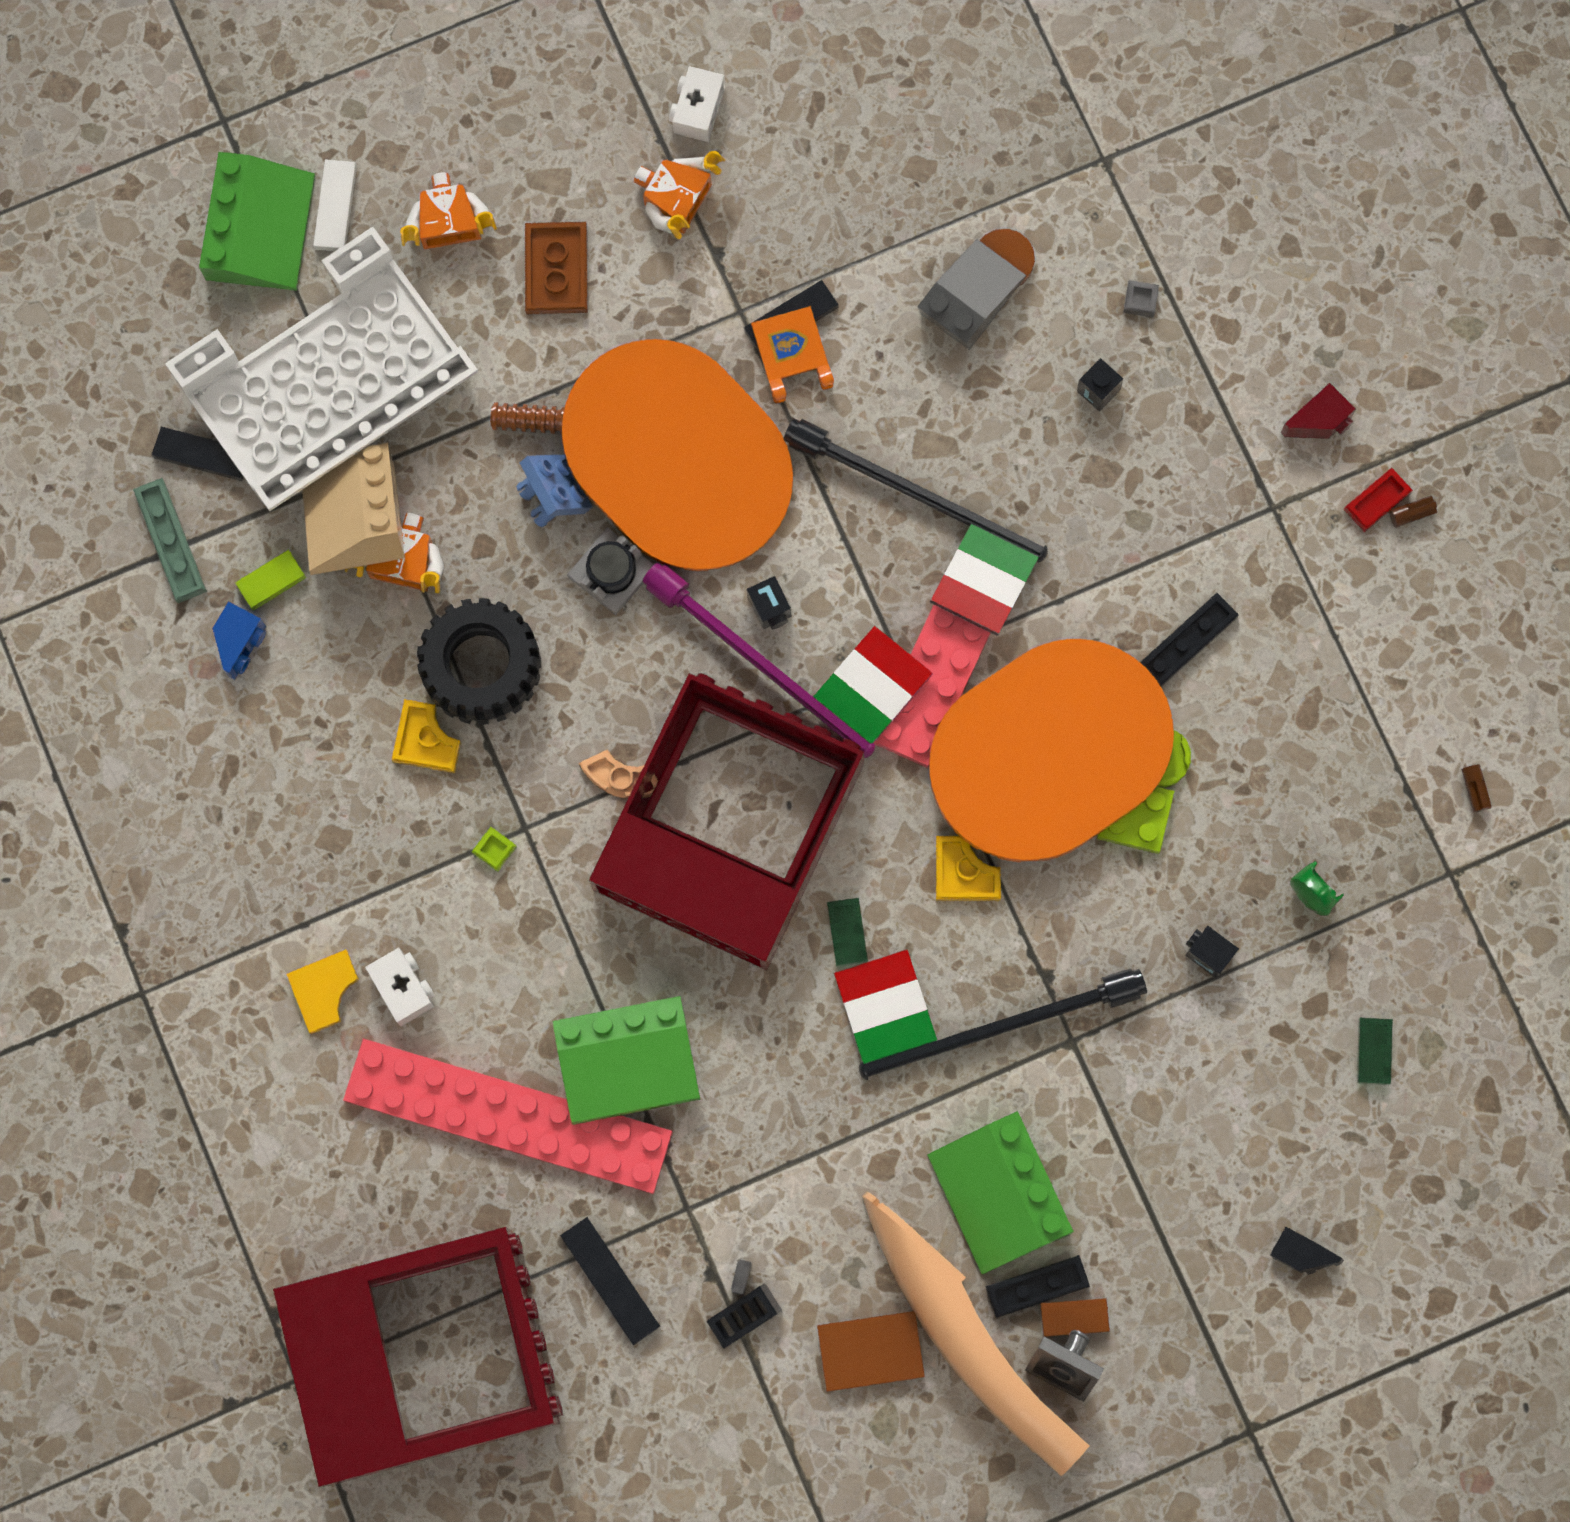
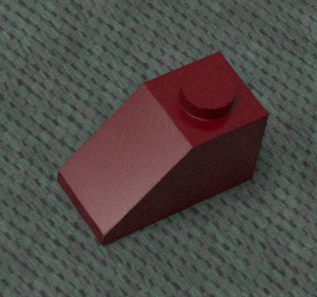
M1329 383L1284 424L1281 434L1284 437L1330 439L1336 432L1342 435L1354 423L1352 417L1356 408Z

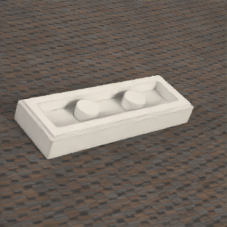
M325 159L313 244L315 250L336 251L347 243L357 169L356 162Z

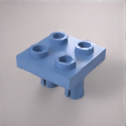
M565 454L527 456L519 462L527 478L519 482L516 487L518 491L525 488L519 493L525 500L529 501L533 496L537 495L541 505L531 511V517L539 515L534 519L538 526H546L556 516L585 514L593 508L588 496L572 476Z

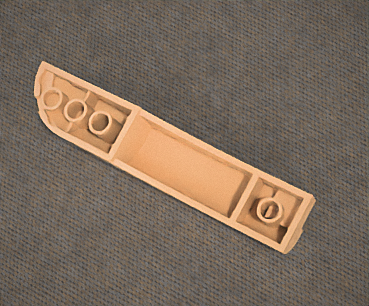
M866 1192L862 1198L879 1245L902 1293L932 1342L980 1402L1024 1445L1042 1458L1060 1476H1063L1090 1445L1039 1400L1007 1362L978 1317L962 1284L966 1277L895 1212L883 1203L880 1204V1201L874 1195Z

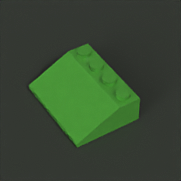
M218 152L199 269L205 280L297 291L315 173L251 155Z
M681 996L553 1021L558 1057L572 1125L701 1100Z
M1018 1111L927 1154L982 1275L1069 1236L1074 1232Z

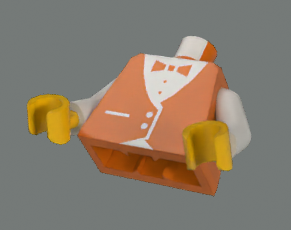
M711 151L705 157L681 158L672 161L663 160L656 173L643 166L638 169L634 177V183L646 188L643 195L644 205L646 206L645 211L656 229L672 233L676 239L682 238L681 233L684 234L687 228H690L692 219L712 186L711 174L708 172L712 171L715 175H720L722 172L717 164L722 161L725 162L726 159L717 151Z
M441 172L431 176L433 189L420 192V201L414 203L405 226L400 230L402 246H405V243L411 240L415 241L416 246H420L421 239L423 248L430 249L481 240L484 228L490 226L496 230L497 226L493 214L489 212L485 204L474 193L465 192L464 186L461 184L451 186L449 174Z
M406 513L402 526L404 559L354 567L357 568L356 576L361 578L366 567V572L371 579L422 590L423 593L425 591L428 592L429 586L435 587V593H440V580L444 564L439 548L433 544L430 535L420 533L424 518L413 513Z

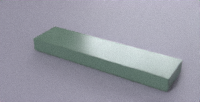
M163 478L133 489L176 602L181 603L206 593V587Z

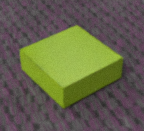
M490 827L471 852L498 872L517 846Z

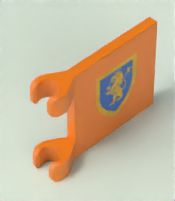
M811 306L751 323L775 403L786 401V391L781 379L815 369L817 370L821 388L827 390L833 387L834 378L825 355Z

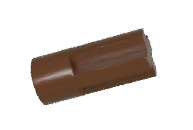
M1432 495L1389 510L1390 518L1395 528L1438 512L1436 501L1433 500Z
M1480 764L1461 769L1473 812L1477 813L1491 809L1492 805Z

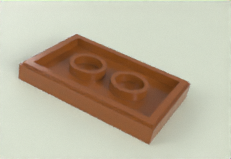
M586 221L525 223L526 314L588 313Z
M914 1311L817 1325L827 1392L925 1377Z

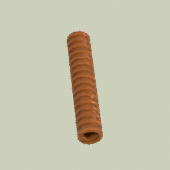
M494 402L491 407L490 424L493 430L502 427L503 431H507L508 428H511L512 431H517L519 428L522 432L531 429L533 433H536L537 430H541V433H546L549 430L551 434H555L556 431H560V434H562V420L565 407H562L561 410H558L557 406H552V409H548L545 405L542 408H538V405L528 408L527 404L519 407L515 403L513 406H509L508 403L499 406L498 402Z

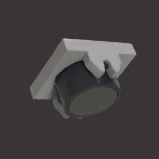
M607 527L568 572L567 576L616 616L642 586L645 574L654 564L646 559L635 545L632 546L625 537L618 536Z

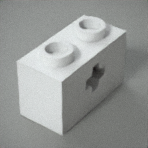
M691 66L688 67L686 76H681L678 83L677 94H680L678 104H672L669 114V121L673 124L674 134L709 142L725 90V77L723 74Z
M397 948L365 967L394 1019L400 1026L434 1008L430 999L435 994L426 979L422 982L419 981L414 972L419 967L410 952L404 955L403 951ZM402 978L408 982L406 984L408 990L404 993L397 989L399 987L398 980Z

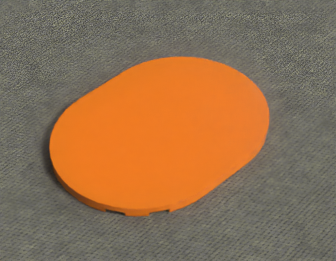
M661 339L633 341L613 348L593 361L583 371L570 391L563 413L562 443L567 465L572 476L592 502L631 543L647 556L662 564H668L689 571L719 569L735 565L749 558L760 550L778 530L787 512L793 486V468L787 444L772 419L727 371L711 357L696 348L675 341Z
M1087 639L1057 640L1035 647L962 695L941 720L933 738L929 759L931 789L939 811L954 832L965 842L977 850L980 849L985 853L996 856L998 859L1012 862L1047 861L1068 854L1136 809L1153 793L1160 783L1170 761L1174 739L1173 719L1168 700L1161 686L1149 670L1137 659L1117 647Z

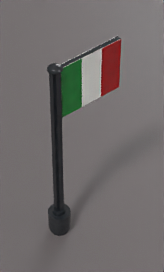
M793 418L783 438L785 442L789 443L790 448L815 460L819 455L823 457L826 455L970 526L935 590L930 603L998 636L1036 562H1042L1047 557V546L1043 547L832 443V440L828 438L829 431L804 419L799 421Z
M907 949L834 973L863 1061L859 1065V1073L864 1080L901 1066L1099 1002L1103 1004L1109 1003L1110 1008H1114L1141 999L1140 995L1147 994L1146 984L1140 969L1132 971L1129 968L1101 977L1102 984L1097 985V989L937 1040Z

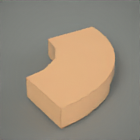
M608 750L579 763L582 771L594 785L608 794L623 799L629 798L644 765L639 767L624 765L615 760ZM655 774L651 779L654 789L658 782ZM654 789L644 793L643 798L651 797Z

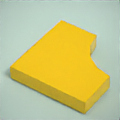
M404 699L392 755L393 763L455 773L461 742L449 737L440 728L436 719L437 707L435 704Z
M936 836V901H1000L1001 867L987 865L978 859L970 844L965 842L960 836Z
M347 949L286 974L310 1034L341 1022L339 1013L341 998L351 985L359 981Z

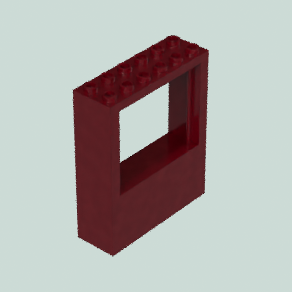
M689 673L589 878V882L594 892L767 971L862 771L864 752L860 750L861 746L849 739H843L841 742L832 738V733L825 728L815 725L812 729L801 724L803 720L794 714L785 712L784 715L772 711L774 707L765 701L756 699L755 702L744 698L745 694L734 687L727 686L724 689L715 685L716 681L705 674L698 673L695 676ZM703 710L835 769V773L785 878L651 818ZM654 774L658 780L655 789L651 782ZM654 789L651 797L643 798L644 793Z
M502 1227L273 1289L318 1487L332 1486L560 1424L558 1417L563 1416L562 1405L559 1396H553L550 1384L555 1383V1377L551 1364L544 1362L542 1352L547 1351V1345L543 1331L536 1330L534 1319L539 1318V1312L535 1299L528 1297L526 1287L531 1286V1280L527 1267L520 1265L518 1255L523 1254V1247L519 1235H516L507 1227ZM494 1255L530 1406L407 1439L371 1288Z

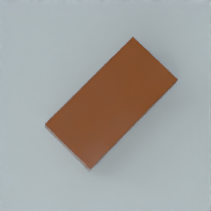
M1107 1298L1040 1304L1043 1337L1069 1335L1072 1330H1077L1084 1334L1110 1332Z

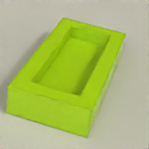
M288 549L241 578L235 584L254 611L306 579V576Z

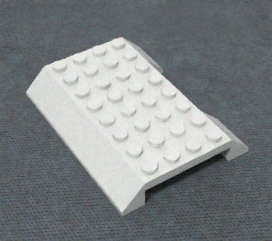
M371 227L321 260L341 294L253 353L238 361L234 351L217 329L165 363L198 414L269 511L478 372V369L462 347L456 346L393 260L390 249L374 227Z

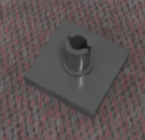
M1072 1330L1064 1347L1044 1337L1032 1355L1025 1371L1084 1402L1098 1382L1104 1368L1082 1357L1090 1339L1084 1333Z

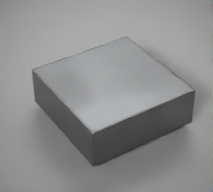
M1128 280L1123 313L1154 318L1159 285Z
M741 1259L737 1262L731 1286L732 1293L744 1296L751 1270V1262Z

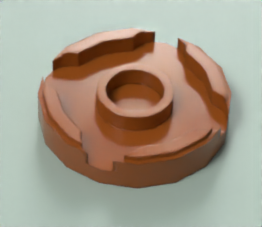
M996 229L985 234L980 239L983 244L1026 275L1019 286L1023 285L1031 276L1035 264L1034 249L1029 240L1020 232L1011 229Z

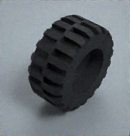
M479 598V603H472L471 599L461 600L462 606L454 608L451 604L445 607L446 614L441 618L436 614L430 621L432 625L430 630L424 629L421 635L422 646H418L417 657L419 659V664L417 665L418 672L432 701L437 707H441L444 713L451 718L456 716L461 722L468 724L474 720L478 721L479 725L489 724V720L495 718L500 722L507 719L505 714L511 711L514 714L522 709L521 703L524 700L529 701L534 695L532 689L534 685L536 686L539 683V668L542 667L539 647L529 624L524 622L522 616L516 610L510 611L506 604L499 601L496 605L491 604L490 600L486 598ZM490 636L499 639L508 650L509 664L505 673L496 682L486 687L471 688L461 685L453 677L450 669V660L454 651L461 643L472 637Z

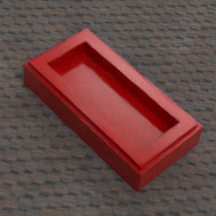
M1390 468L1346 505L1344 511L1366 532L1389 513V510L1408 497L1413 490L1393 468Z

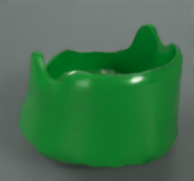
M1314 861L1290 879V886L1299 900L1308 909L1320 916H1328L1344 894L1342 893L1336 897L1335 890L1326 884L1314 868L1317 862Z

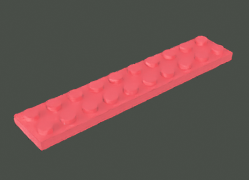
M364 1038L343 1099L347 1103L651 1194L655 1192L673 1133L672 1130L621 1115L572 1125L567 1099Z

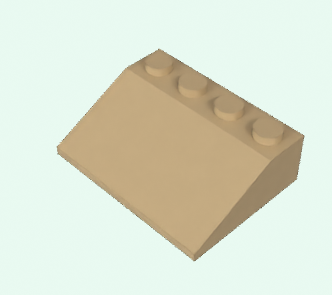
M388 443L365 447L302 490L310 575L405 558L395 467Z

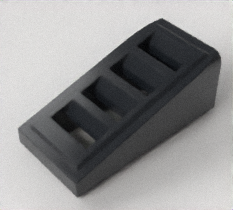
M764 1283L706 1322L723 1349H725L782 1312V1309ZM756 1296L760 1298L768 1313L764 1314L755 1299ZM745 1303H748L755 1314L756 1321H752L743 1305ZM736 1310L745 1324V1328L741 1329L731 1312ZM724 1317L735 1333L731 1337L720 1321Z

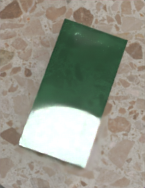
M859 898L827 902L836 967L868 962Z
M1362 1017L1358 1019L1357 1083L1391 1084L1393 1019Z

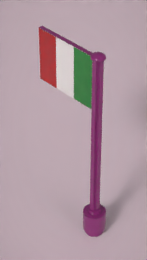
M654 564L642 580L646 585V590L668 608H672L675 605L684 608L841 738L849 739L861 746L860 750L864 752V758H868L873 754L875 741L933 675V672L874 625L816 694L812 696L690 597V592L687 591L689 583L667 565Z

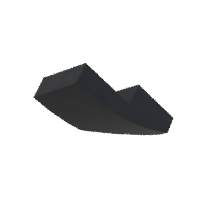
M1285 1227L1270 1254L1273 1259L1300 1273L1306 1272L1308 1275L1316 1273V1270L1332 1265H1342L1344 1261L1337 1254L1288 1227Z

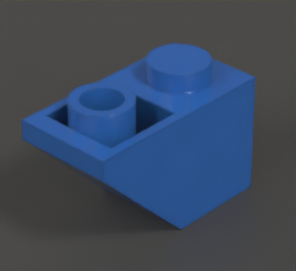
M228 601L212 629L223 670L231 679L235 680L238 674H243L250 663L249 655L253 648L259 647L266 636V625L261 618Z

